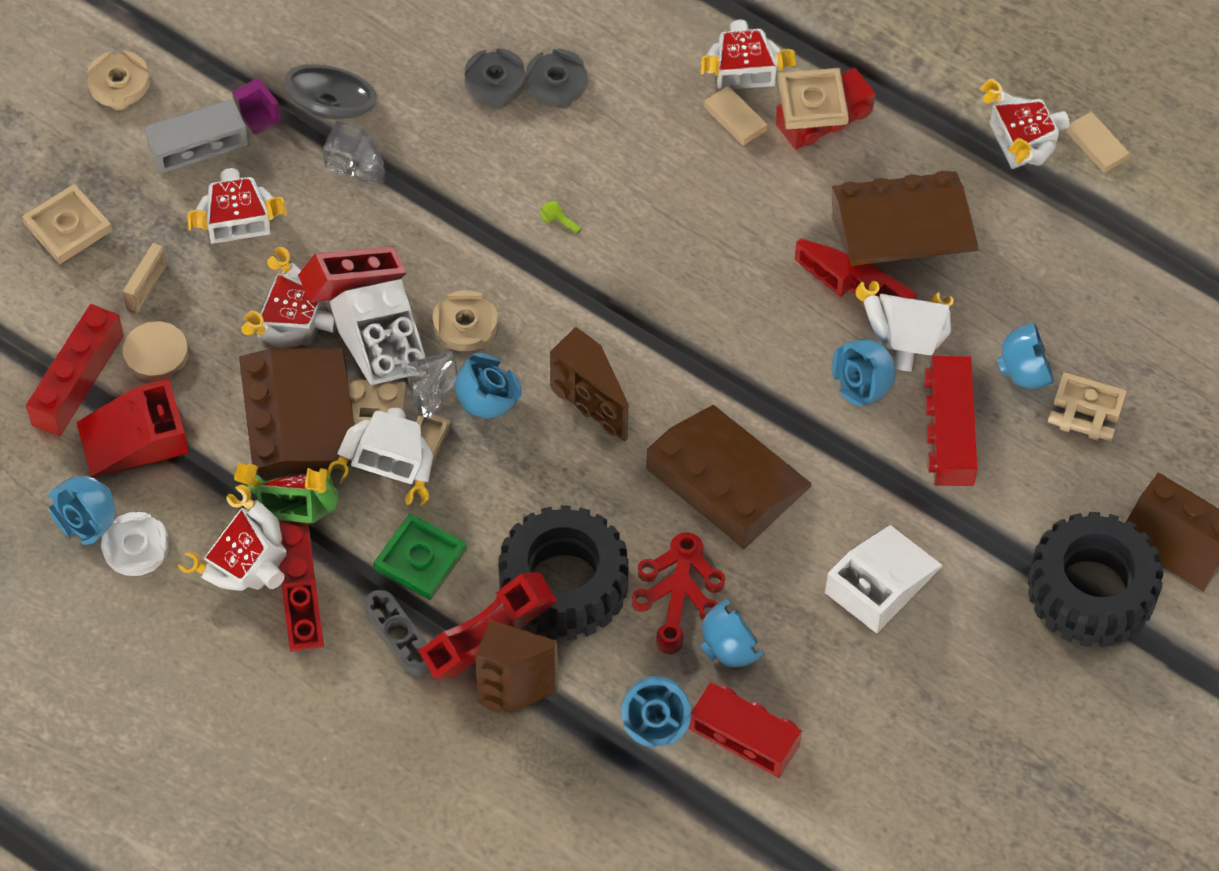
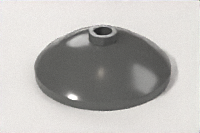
M307 64L294 67L285 75L284 88L290 98L306 111L324 119L341 120L359 117L371 111L376 103L377 95L374 88L360 76L341 68L320 64Z

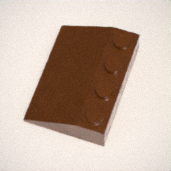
M939 171L935 174L922 176L910 174L904 178H877L870 182L857 183L850 181L842 185L832 186V219L851 266L978 251V243L964 187L957 172Z
M266 349L239 356L251 460L253 465L258 466L256 475L265 482L293 473L307 474V468L317 472L320 469L328 471L330 464L339 459L340 455L337 453L346 432L355 425L343 349ZM351 460L348 461L347 466H351Z
M714 404L669 428L647 448L646 469L743 549L750 545L802 496L812 484Z

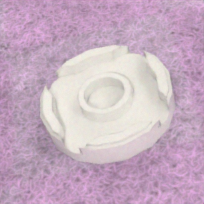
M129 512L114 519L112 526L102 536L101 549L106 563L115 572L126 576H141L154 571L164 562L169 553V537L164 524L160 520L157 521L150 514L144 512Z

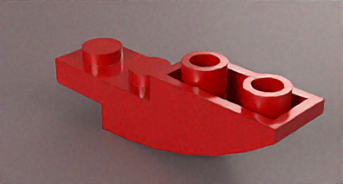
M279 522L282 535L281 543L286 549V557L280 563L279 569L285 576L281 587L289 650L292 652L324 647L309 525L304 522Z

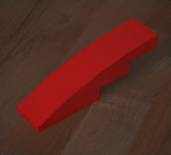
M802 238L796 242L794 260L840 297L849 290L855 294L861 281L864 282L865 289L869 291L871 282L876 281L879 284V290L875 296L880 297V294L917 300V294L870 264L851 266L848 256L844 252Z

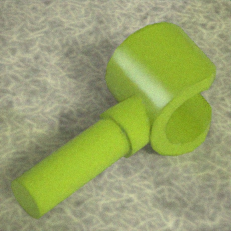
M549 201L540 207L542 211L539 212V215L545 223L549 224L557 219L576 234H579L582 230L580 226L563 214L562 208L557 201Z

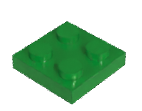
M409 513L373 562V569L431 601L466 552L467 543Z

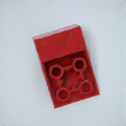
M169 378L135 387L76 422L90 475L93 479L189 453L184 428Z

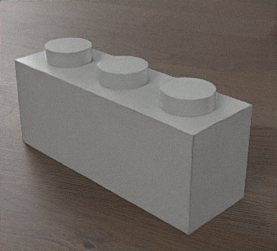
M234 99L217 102L212 106L186 112L181 116L158 121L153 125L144 127L147 145L159 174L248 146L246 126Z

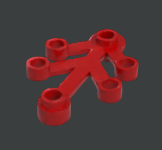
M690 532L677 534L671 540L668 552L655 560L644 559L638 564L639 579L644 582H652L657 578L659 572L677 563L674 574L648 590L640 588L632 594L633 608L639 612H645L651 608L654 602L671 593L666 623L658 629L656 634V645L665 654H675L683 647L684 633L679 624L685 594L698 609L702 620L707 614L703 610L713 608L718 604L713 599H707L690 578V565L705 580L704 585L709 592L718 593L725 586V575L720 570H713L702 556L704 549L702 540L696 534ZM682 545H691L692 548L686 550V549H683L681 546H682ZM646 567L652 568L654 571L650 574H646L642 570ZM717 578L721 582L719 584H712L709 580ZM645 597L648 601L646 603H639L636 599ZM673 633L676 637L668 639L664 634Z

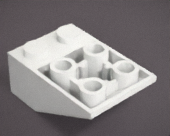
M402 279L347 290L330 301L338 332L371 386L430 372Z
M889 525L849 551L827 574L825 594L877 634L941 569L942 564Z

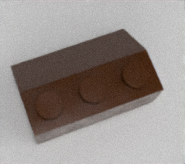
M1158 472L1141 494L1127 521L1137 526L1136 531L1139 534L1145 532L1151 539L1150 547L1155 546L1161 556L1159 562L1164 568L1204 592L1219 571V508Z
M490 620L476 654L478 702L491 711L500 712L503 710L512 713L556 694L558 689L557 641Z

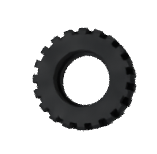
M561 505V509L552 510L551 506L542 508L541 514L538 515L532 512L523 517V525L516 523L510 529V537L504 538L501 545V554L499 555L500 589L521 573H532L539 563L557 555H571L583 559L596 572L589 582L579 588L564 591L550 588L558 602L528 623L529 632L536 635L544 632L547 638L557 640V636H566L567 640L577 639V634L584 633L586 637L596 633V626L600 625L601 628H605L612 622V614L617 615L623 607V599L627 596L629 570L627 547L625 542L620 540V533L615 526L607 527V519L600 514H597L595 517L591 516L589 509L580 507L579 511L571 510V505Z
M1089 512L1088 516L1085 517L1082 516V513L1070 515L1068 522L1065 519H1061L1053 524L1052 530H1046L1040 539L1039 545L1036 546L1028 575L1029 600L1035 604L1034 612L1038 618H1046L1045 626L1052 632L1060 631L1063 633L1061 638L1069 642L1073 638L1080 640V645L1091 647L1092 642H1099L1100 647L1111 646L1114 639H1116L1117 643H1122L1129 640L1131 633L1138 634L1154 612L1163 585L1161 582L1164 575L1163 565L1159 562L1161 556L1155 546L1150 547L1151 539L1145 532L1139 534L1136 531L1137 526L1130 521L1123 523L1118 520L1119 516L1109 514V517L1100 516V512ZM1091 561L1101 563L1114 570L1120 576L1126 589L1110 597L1087 595L1071 584L1064 570L1079 562Z

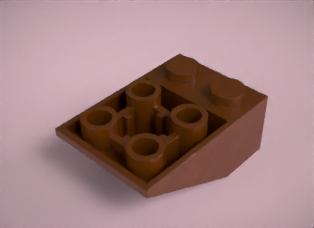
M575 327L550 351V387L558 397L566 398L576 405V408L582 415L592 417L600 423L609 435H616L625 442L628 439L629 404L601 344Z

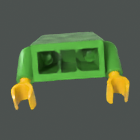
M238 462L234 476L235 481L247 484L251 492L257 497V500L272 512L278 520L314 523L337 508L338 492L333 486L332 477L327 476L328 471L326 469H320L317 472L307 468V474L293 473L265 482L261 477L256 476L258 466Z

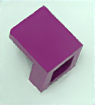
M259 78L232 91L233 99L242 120L253 134H257L281 121L278 101Z

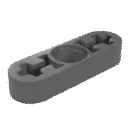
M384 590L371 592L364 602L365 614L369 622L408 674L413 676L426 674L429 668L423 660L421 663H418L416 660L411 661V653L408 647L412 644V650L420 657L421 655L418 650L425 646L427 642L392 594ZM375 604L386 605V612L389 617L386 621L381 610H375ZM402 626L408 630V634L405 638L396 640L389 636V631L393 627Z

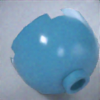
M1034 322L1012 330L1003 341V356L997 358L1002 375H1009L1014 384L1025 389L1042 388L1054 383L1050 363L1047 361L1044 352L1045 348Z
M869 339L855 340L838 347L834 353L832 360L834 380L840 379L844 389H839V391L850 404L863 406L882 399L893 387L895 381L894 361L888 350L881 343Z
M475 353L464 362L456 376L454 387L457 398L462 408L470 415L485 419L500 417L512 409L522 395L521 384L516 375L510 369L505 372L498 367L501 361L495 357L483 353Z
M87 476L71 477L61 482L48 494V499L52 497L53 501L49 511L56 525L69 538H71L74 532L84 539L80 544H93L113 524L116 509L112 493L106 485L96 479Z
M725 598L707 612L703 619L701 631L705 642L700 644L711 662L718 659L726 667L734 669L743 668L765 656L763 649L756 652L753 647L758 642L737 609L730 613L726 606L731 604V601Z
M648 676L638 680L627 690L622 701L621 718L626 732L635 742L647 747L670 745L685 734L690 723L691 705L686 692L676 681L664 676Z

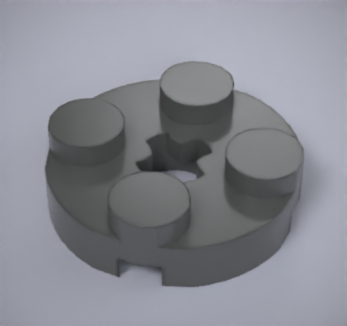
M496 48V52L486 53V50L479 51L466 63V91L476 100L490 104L492 107H504L507 102L518 97L525 87L526 72L524 64L518 55L507 49ZM497 73L501 74V78L497 80L490 79L489 74L494 76Z
M553 49V53L543 55V52L537 54L530 60L526 69L527 92L545 104L556 105L559 108L571 106L572 102L577 100L587 87V70L584 67V62L577 54L565 49ZM557 74H562V79L558 81L552 80L549 77L550 75L557 76Z

